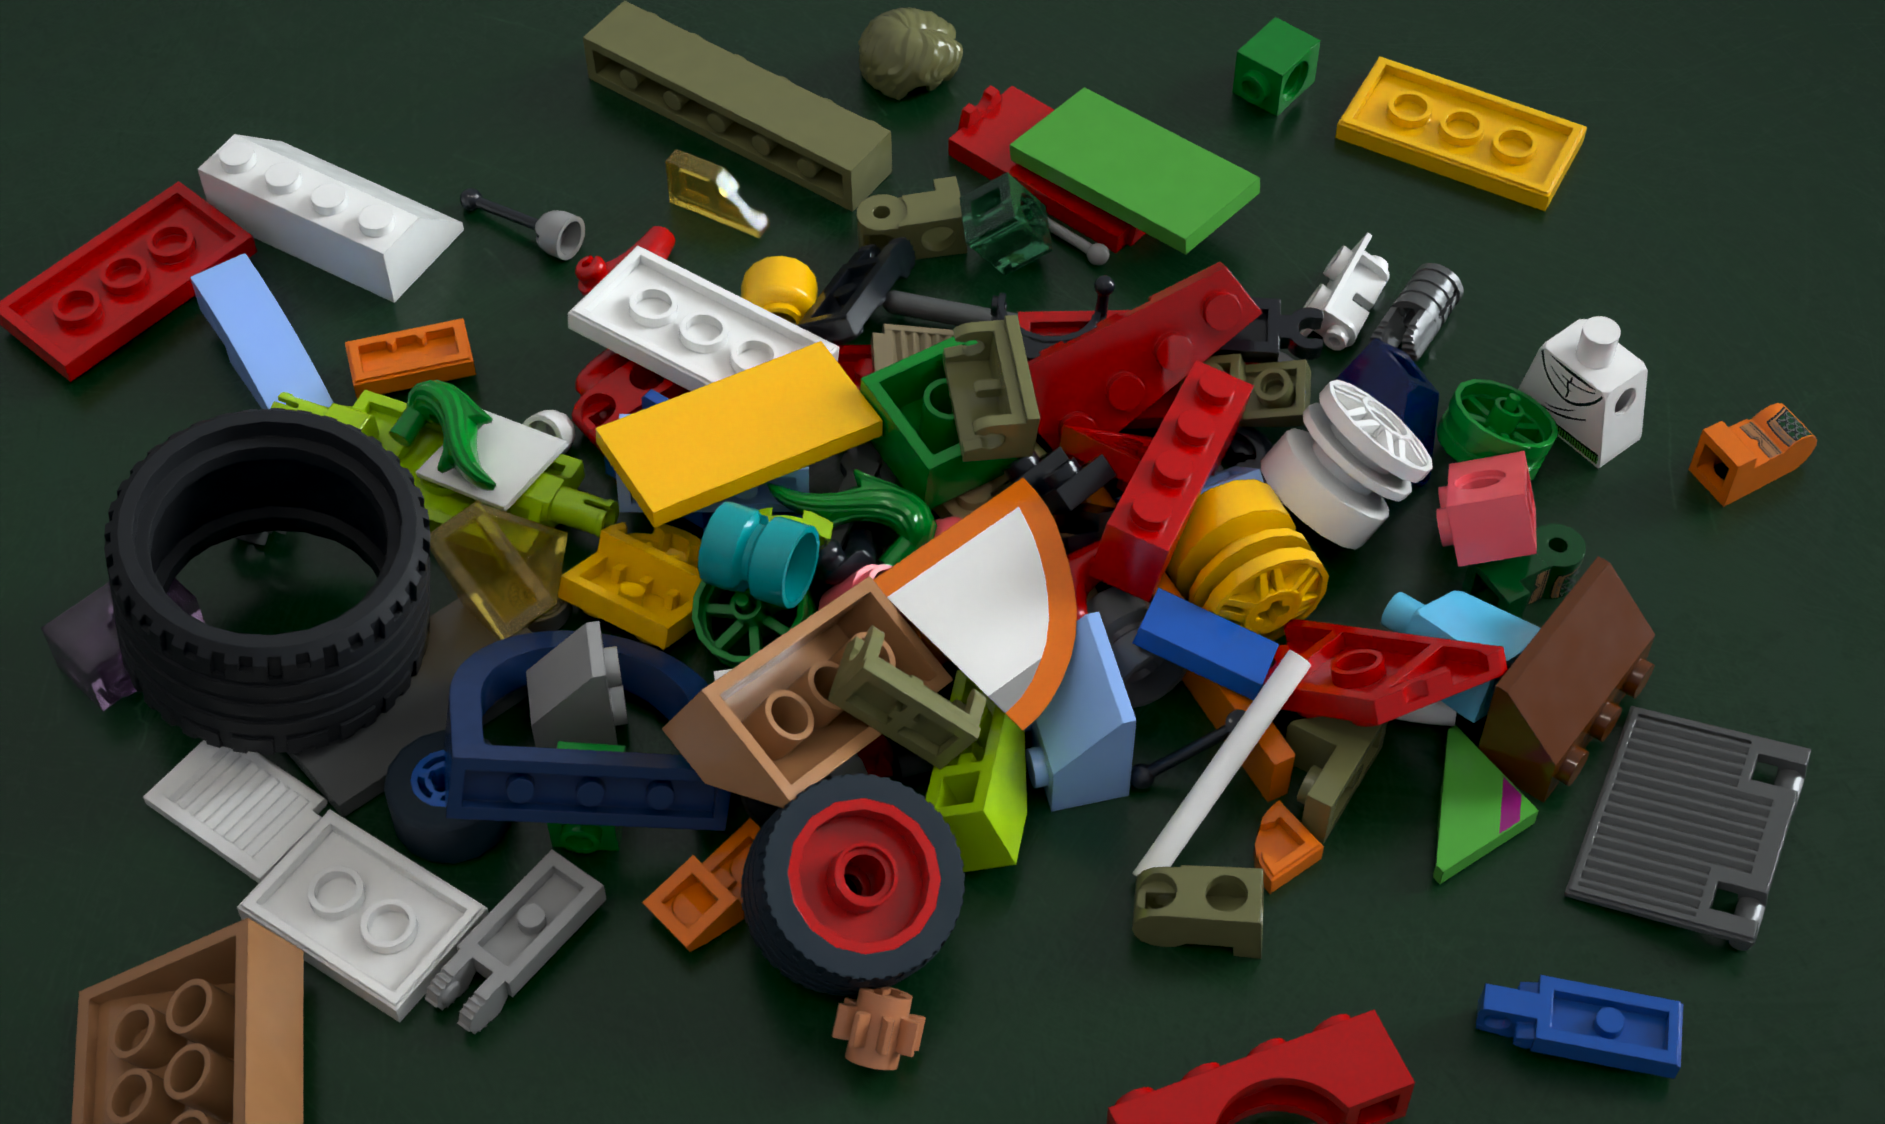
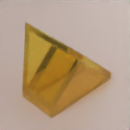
M477 500L430 532V550L463 606L498 640L515 636L556 607L568 533L483 505Z

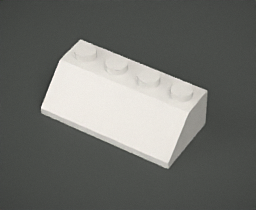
M234 134L198 168L207 202L250 233L253 238L393 303L464 231L463 223L282 141Z

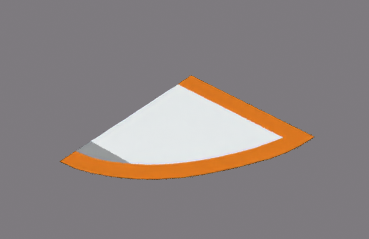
M1023 477L873 579L890 602L1022 731L1042 714L1059 688L1071 660L1077 622L1076 598L1070 565L1057 524L1045 502Z

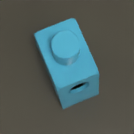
M1456 590L1426 605L1403 592H1398L1387 604L1381 618V625L1393 632L1504 647L1508 669L1541 629L1472 595ZM1503 676L1441 701L1464 718L1475 723L1488 714L1495 685Z

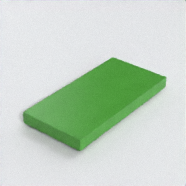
M1085 87L1010 144L1011 161L1185 255L1260 193V177Z

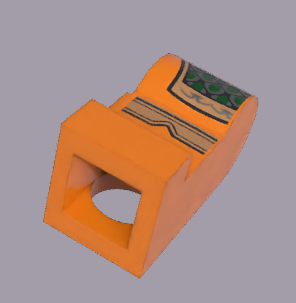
M1775 403L1761 410L1750 420L1745 419L1730 427L1723 421H1720L1703 429L1688 470L1725 507L1797 469L1812 454L1816 447L1817 439L1783 403ZM1722 462L1729 468L1725 480L1720 478L1714 470V466Z

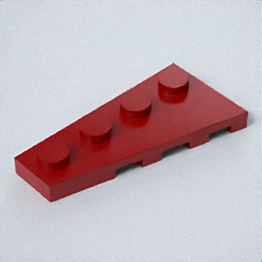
M1218 262L1150 296L1148 302L1122 315L1116 313L1096 323V328L1066 343L1060 341L1040 351V356L1028 361L1040 415L1038 433L1053 450L1059 447L1064 425L1119 433L1184 379L1196 360L1203 363L1263 312L1222 262ZM1066 453V455L1068 456L1069 459H1070L1071 457H1073V456H1071V455H1069V454Z

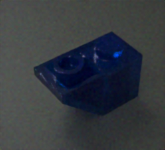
M1375 338L1335 380L1354 385L1390 409L1421 441L1432 458L1439 392L1406 352ZM1431 471L1423 480L1411 483L1422 487L1430 479Z

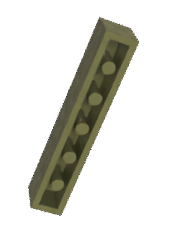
M624 0L583 37L589 79L852 212L892 173L890 130L882 127L875 121L867 120L837 105L828 98H822L792 83L783 76L769 72L747 61L738 54H733L714 45L699 35L690 33L660 18L655 13L647 12Z

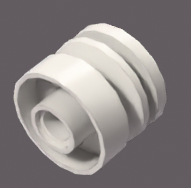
M1334 380L1330 381L1319 393L1320 404H1311L1303 412V422L1309 432L1296 428L1286 431L1261 460V472L1277 497L1302 522L1326 539L1342 547L1356 550L1363 546L1389 517L1388 505L1384 498L1398 502L1405 499L1412 492L1411 482L1417 483L1423 480L1433 469L1432 458L1421 441L1390 409L1354 385Z

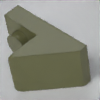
M1321 716L1298 719L1287 726L1285 740L1296 754L1293 766L1308 772L1297 795V801L1305 805L1301 823L1318 841L1325 843L1381 750L1388 722L1372 727H1360L1349 720Z

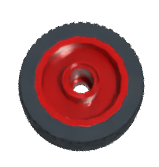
M859 773L831 777L808 786L805 789L806 791L800 792L794 801L791 800V802L785 805L784 809L779 807L763 824L750 847L744 864L741 881L742 909L745 915V922L749 925V933L753 937L757 948L760 947L763 952L761 954L768 959L774 968H778L783 976L788 977L796 984L800 983L806 989H811L818 993L850 996L858 995L859 988L863 987L871 989L891 987L909 977L933 959L952 933L956 925L955 923L959 918L963 905L962 896L965 893V873H963L964 864L960 856L961 851L957 847V840L955 835H952L949 824L945 823L942 814L934 809L935 806L931 802L928 803L920 793L917 794L909 786H903L901 782L892 781L887 777L880 778L873 774ZM845 878L855 884L857 895L849 889L845 883Z

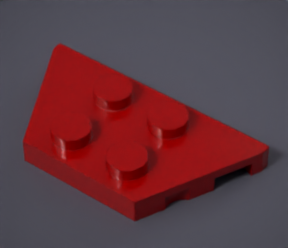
M1291 619L1284 627L1287 644L1278 646L1273 658L1274 666L1269 668L1263 686L1288 650H1292L1306 659L1312 666L1281 708L1282 710L1294 711L1306 718L1324 716L1349 720L1360 727H1372L1503 676L1508 668L1504 647Z

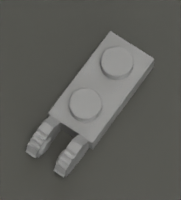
M551 849L457 945L458 952L430 980L431 983L426 987L425 1000L443 1011L444 1008H448L457 997H460L469 988L477 971L486 980L474 992V995L471 998L469 997L468 1001L463 1004V1008L459 1011L457 1024L473 1034H476L478 1031L481 1032L484 1027H487L488 1022L492 1021L501 1012L508 995L513 998L605 902L604 885Z

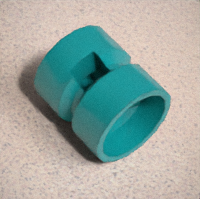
M724 502L715 510L704 531L698 556L699 576L706 584L729 591L745 592L749 588L750 594L755 599L787 609L794 608L803 599L815 574L819 558V533L814 526L785 517H774L769 522L768 516L762 515L758 509L734 502Z

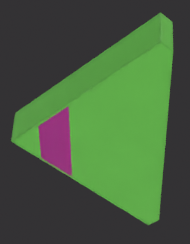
M1456 725L1448 729L1444 745V768L1439 802L1435 869L1433 872V878L1439 884L1535 824L1539 812Z

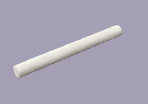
M1288 650L1132 874L1137 877L1143 870L1152 867H1171L1312 666L1306 659L1294 651Z

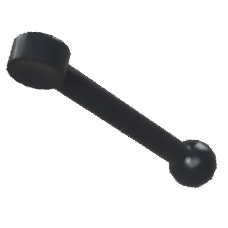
M1239 709L1232 711L1227 716L1225 725L1150 765L1144 763L1135 764L1131 770L1130 783L1136 789L1149 788L1153 784L1155 777L1226 740L1246 711Z

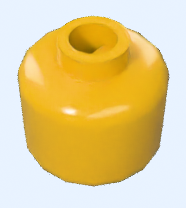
M786 256L766 257L755 262L745 272L741 285V298L797 325L818 298L816 277L806 264L795 258Z

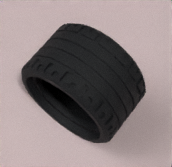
M283 408L225 413L209 420L194 423L191 427L169 436L168 440L156 445L147 452L146 458L143 461H138L130 470L129 479L122 481L117 490V499L111 502L108 511L109 522L105 524L104 533L105 558L119 646L126 672L129 673L136 691L143 693L144 702L152 710L160 712L161 718L169 725L179 726L185 735L193 739L201 738L208 745L217 748L222 746L231 748L234 752L246 754L248 751L260 752V755H274L275 752L299 753L303 749L313 747L318 749L328 746L330 742L337 739L344 740L354 735V732L361 727L367 728L376 722V717L381 713H387L395 705V699L398 696L404 695L409 689L411 677L417 676L422 665V658L426 654L428 646V633H430L428 510L424 508L422 492L420 488L414 485V477L407 468L401 467L400 459L392 451L385 450L382 447V443L373 436H367L361 432V429L339 422L335 418L326 415L320 416L302 410L294 411ZM267 531L304 532L336 541L353 550L372 568L377 577L376 583L360 602L338 618L311 629L277 635L234 633L209 626L187 614L167 595L174 578L191 559L209 547L241 535Z

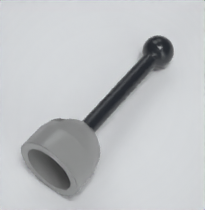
M468 188L460 195V203L468 211L481 209L535 230L538 247L547 254L559 259H571L576 255L583 243L585 236L584 221L581 217L569 212L552 210L536 219L484 199L481 193L474 188Z

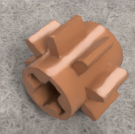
M886 986L876 989L863 987L859 988L857 1000L846 997L844 1003H838L832 1037L848 1040L845 1058L852 1063L867 1068L895 1070L898 1068L900 1055L913 1057L914 1051H919L926 1019L924 1016L909 1014L913 997L904 991Z

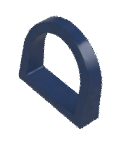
M575 631L532 632L499 640L483 647L468 657L454 674L449 691L444 740L445 808L447 819L725 831L731 792L705 784L683 755L489 745L483 741L482 717L487 710L504 695L526 686V671ZM602 634L604 648L617 646L624 690L651 704L669 721L702 689L708 686L707 682L686 664L656 648L630 639Z

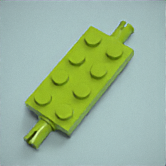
M364 390L353 406L332 403L328 408L294 397L293 394L282 392L279 394L278 400L286 403V405L274 401L271 408H283L294 411L302 410L320 416L326 415L337 419L339 422L361 429V432L367 436H373L382 443V447L385 450L392 451L400 459V466L407 468L414 477V485L420 488L424 497V508L428 510L430 534L528 567L552 528L558 525V523L596 535L597 538H600L601 530L604 527L617 523L619 516V503L617 501L606 500L577 490L585 478L582 460L560 454L505 512L417 477L416 471L443 445L444 436L440 425L426 423L410 447L396 442L389 435V431L406 409L407 403Z

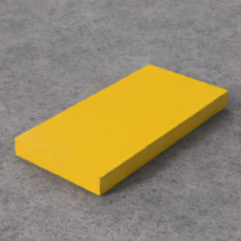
M1379 56L1337 123L1335 138L1546 211L1584 142L1587 127Z
M819 341L595 428L597 445L655 528L882 436L883 420L822 341Z

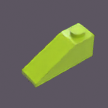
M960 669L957 670L950 697L951 702L958 699L967 704V698L973 688L983 695L985 694ZM986 695V704L979 724L981 728L979 738L941 770L936 766L933 767L925 799L928 803L931 802L935 806L934 809L942 814L943 820L950 826L952 835H955L956 844L960 848V856L964 864L963 872L1016 865L1027 816L1025 730L1022 731Z

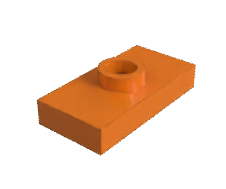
M463 318L345 342L357 399L364 390L382 395L411 389L416 383L428 380L445 382L476 375Z

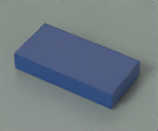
M1159 587L1132 644L1251 700H1254L1259 693L1279 646L1278 643Z

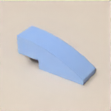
M245 253L190 277L200 310L225 345L230 363L262 409H270L274 401L286 405V403L278 400V396L282 392L293 394L294 397L328 408L334 403L287 317Z

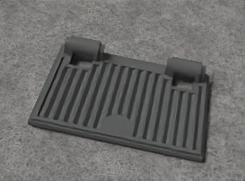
M1631 706L1566 887L1565 897L1729 940V944L1733 948L1741 951L1748 950L1756 942L1771 884L1806 777L1812 749ZM1757 762L1778 766L1774 785L1752 780ZM1717 888L1738 894L1734 914L1711 909Z

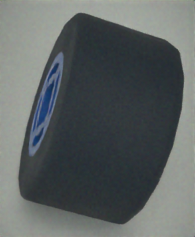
M445 730L422 735L400 750L388 766L384 791L396 835L412 854L430 862L456 864L477 858L497 845L510 827L511 821L446 818ZM483 738L486 744L492 745L487 739Z

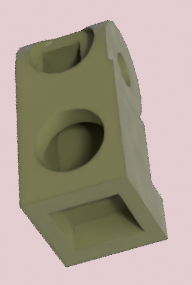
M956 176L933 179L934 191L902 195L899 198L888 194H877L863 200L857 208L856 215L859 248L865 245L876 244L877 247H880V251H882L891 239L906 237L907 240H910L911 245H913L916 259L967 253L966 214Z
M1181 865V867H1152L1143 870L1137 875L1135 882L1132 931L1138 939L1154 946L1176 947L1184 944L1233 947V956L1261 959L1264 913L1263 868Z

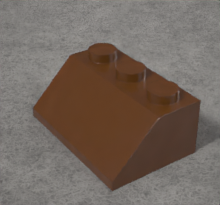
M1599 556L1594 560L1495 685L1478 748L1513 785L1543 803L1559 782L1567 786L1574 782L1589 756V751L1585 750L1586 746L1593 737L1601 742L1607 738L1622 712V707L1618 706L1620 701L1626 694L1635 699L1645 687L1655 667L1653 663L1647 661L1655 633L1610 562Z

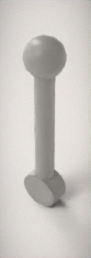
M1022 197L1014 201L1013 216L1017 220H1031L1086 253L1088 261L1093 265H1103L1109 259L1110 253L1104 244H1091L1035 210V202L1032 199Z

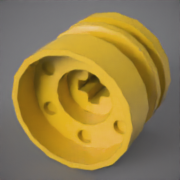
M1256 479L1233 480L1201 494L1166 568L1183 598L1188 599V602L1272 641L1285 635L1284 627L1291 619L1305 620L1316 609L1326 593L1329 579L1323 564L1315 552L1312 551L1303 534L1296 531L1292 518L1271 486Z

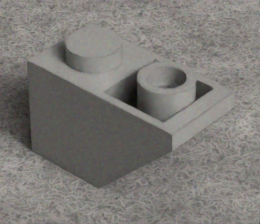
M588 622L526 671L531 727L536 747L557 748L558 741L618 745L616 726L628 724L617 646L604 648L600 622Z

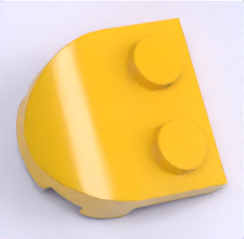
M624 522L610 525L601 530L597 552L561 575L557 597L581 608L584 613L591 617L603 619L635 635L643 643L655 645L665 650L695 628L692 621L693 596L701 582L698 571V556L702 540L687 531L666 524L655 527L652 534L627 533L628 527Z

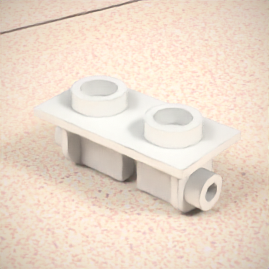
M1369 233L1352 250L1343 245L1336 252L1323 272L1330 281L1327 286L1320 284L1303 307L1317 308L1324 312L1321 329L1314 331L1321 335L1324 343L1333 350H1342L1355 342L1370 313L1368 311L1374 306L1390 278L1386 260L1377 255L1371 256L1364 251L1372 238V235ZM1303 329L1300 333L1307 337L1313 330Z

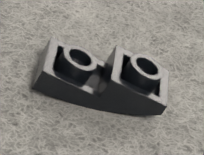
M1060 446L1040 457L1035 451L1031 457H1018L1002 470L1008 480L990 494L992 497H995L1024 477L1045 502L1052 516L1061 515L1072 511L1117 476V474L1103 454L1083 464H1079L1075 457L1069 459Z

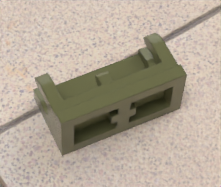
M1008 315L1004 317V320L969 322L953 329L955 341L979 340L974 345L966 346L961 344L944 348L942 356L963 462L1033 456L1040 415L1018 316Z
M871 625L865 636V641L855 636L846 645L827 700L941 770L979 738L981 731L979 724L986 704V697L973 688L967 698V704L958 699L951 702L923 685L924 682L912 674L910 676L878 657L885 634Z

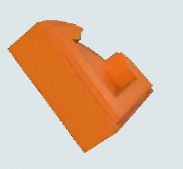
M1280 800L1277 801L1264 814L1254 845L1255 868H1263L1264 888L1271 894L1322 859L1324 846Z

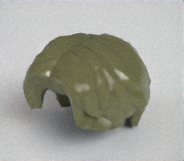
M911 7L897 8L886 11L872 19L863 31L858 41L860 46L859 68L863 78L874 89L879 90L889 98L900 101L908 92L917 87L926 86V90L932 91L942 81H949L959 68L963 56V47L961 43L955 40L956 30L954 26L942 17H938L932 11H923Z

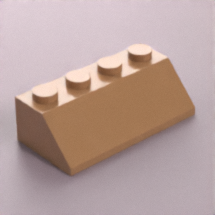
M869 576L702 689L662 730L705 784L784 809L785 805L791 802V800L794 801L800 792L806 791L805 789L808 786L823 780L882 735L879 731L827 700L845 647L855 636L865 641V636L871 625L883 631L885 637L878 657L910 676L912 674L924 682L923 685L936 693L951 683L953 679Z

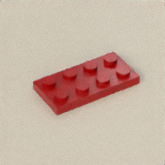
M178 181L0 300V325L71 382L194 297L196 294L191 282V276L243 253L248 258L257 253L254 238L250 233Z

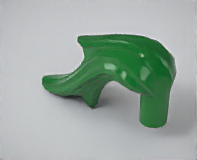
M440 380L416 383L408 394L406 409L389 431V435L399 444L410 447L426 423L440 425L444 441L443 452L437 466L438 471L445 473L455 468L463 478L481 490L493 491L496 487V483L483 470L477 451L478 430L484 424L492 423L493 419L455 385Z
M858 469L853 470L857 486L837 493H803L773 483H767L772 496L786 508L800 515H803V510L811 511L833 522V528L854 521L877 522L892 528L899 537L879 558L881 564L894 566L932 540L936 532L937 524L928 505L916 494Z

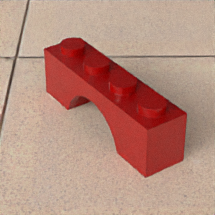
M1198 360L1194 362L1106 524L1089 576L1144 601H1150L1174 554L1210 475H1215L1235 436L1254 385Z
M1375 1009L1352 1018L1348 1014L1332 1016L1316 1026L1313 1032L1287 1042L1283 1038L1267 1040L1252 1049L1246 1057L1222 1066L1216 1062L1202 1064L1189 1071L1181 1081L1154 1090L1151 1087H1142L1132 1090L1119 1098L1114 1106L1108 1108L1106 1124H1235L1248 1116L1271 1111L1298 1114L1318 1124H1386L1406 1116L1415 1081Z

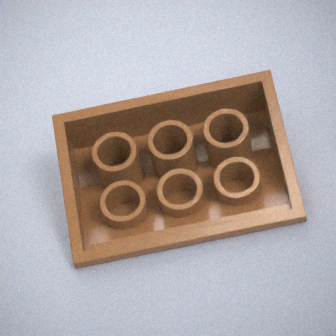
M246 918L79 991L71 1124H303L304 951L250 918Z

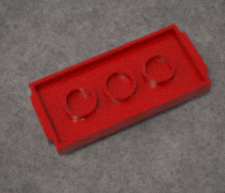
M990 85L983 91V96L976 106L969 103L962 109L958 131L948 139L949 156L1017 196L1032 199L1035 202V206L1097 243L1104 244L1114 253H1117L1126 244L1129 246L1134 245L1146 234L1011 161L1010 144L1053 112V108L1014 86H1011L1000 95V91Z

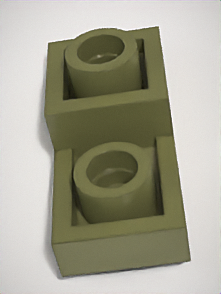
M1241 354L1210 356L1203 362L1254 385L1238 426H1305L1303 412L1310 405L1311 369L1306 359L1246 365ZM1186 377L1179 382V390Z

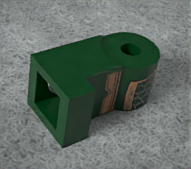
M1550 523L1537 527V554L1468 565L1461 591L1522 619L1526 606L1542 598L1557 599L1564 597L1572 590L1586 553L1585 541L1573 528L1563 524Z

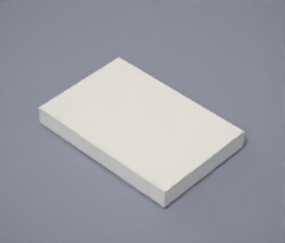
M330 809L237 906L241 920L250 918L304 951V961L399 1023L426 994V987L431 983L430 980L458 952L457 945L489 914L488 908Z

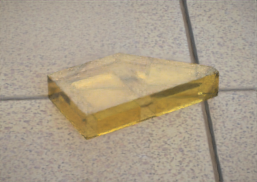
M677 149L665 161L670 203L759 239L769 228V219L764 212L749 208L736 193L740 185L726 168Z

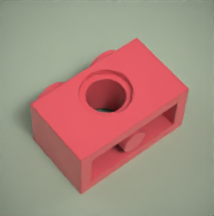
M1525 451L1449 464L1448 486L1438 487L1440 508L1436 510L1442 546L1454 545L1458 567L1537 554L1536 506Z

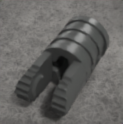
M1425 263L1419 266L1370 338L1368 350H1371L1373 355L1379 357H1391V353H1394V349H1397L1402 342L1401 348L1403 349L1402 354L1405 355L1404 358L1418 361L1463 296V285L1457 275L1445 266L1436 263Z

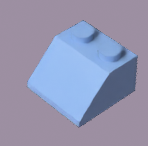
M1099 612L1085 614L1076 622L1074 647L1064 678L1053 699L1042 714L1025 729L1031 748L1026 749V764L1033 788L1044 787L1051 812L1129 796L1136 717Z

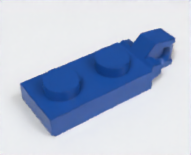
M1540 975L1538 982H1520L1518 989L1486 983L1478 1000L1476 1029L1505 1037H1513L1514 1045L1524 1049L1530 1048L1532 1052L1675 1079L1681 1068L1683 1004H1681V1001Z

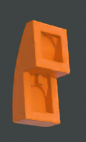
M751 818L703 863L692 855L642 902L689 952L710 942L744 919L745 915L742 909L743 897H741L743 869L750 847L761 829Z

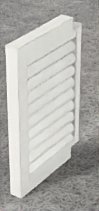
M205 740L195 747L143 796L148 806L257 883H260L322 818L318 814L326 807L328 802L326 798L258 752L248 751L247 754L234 752L231 748L223 746L217 748L208 745Z

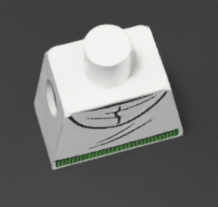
M1602 316L1578 319L1546 341L1539 348L1518 390L1531 396L1547 409L1556 421L1558 437L1598 469L1640 440L1648 375L1644 362L1618 343L1621 334L1618 324L1612 319Z

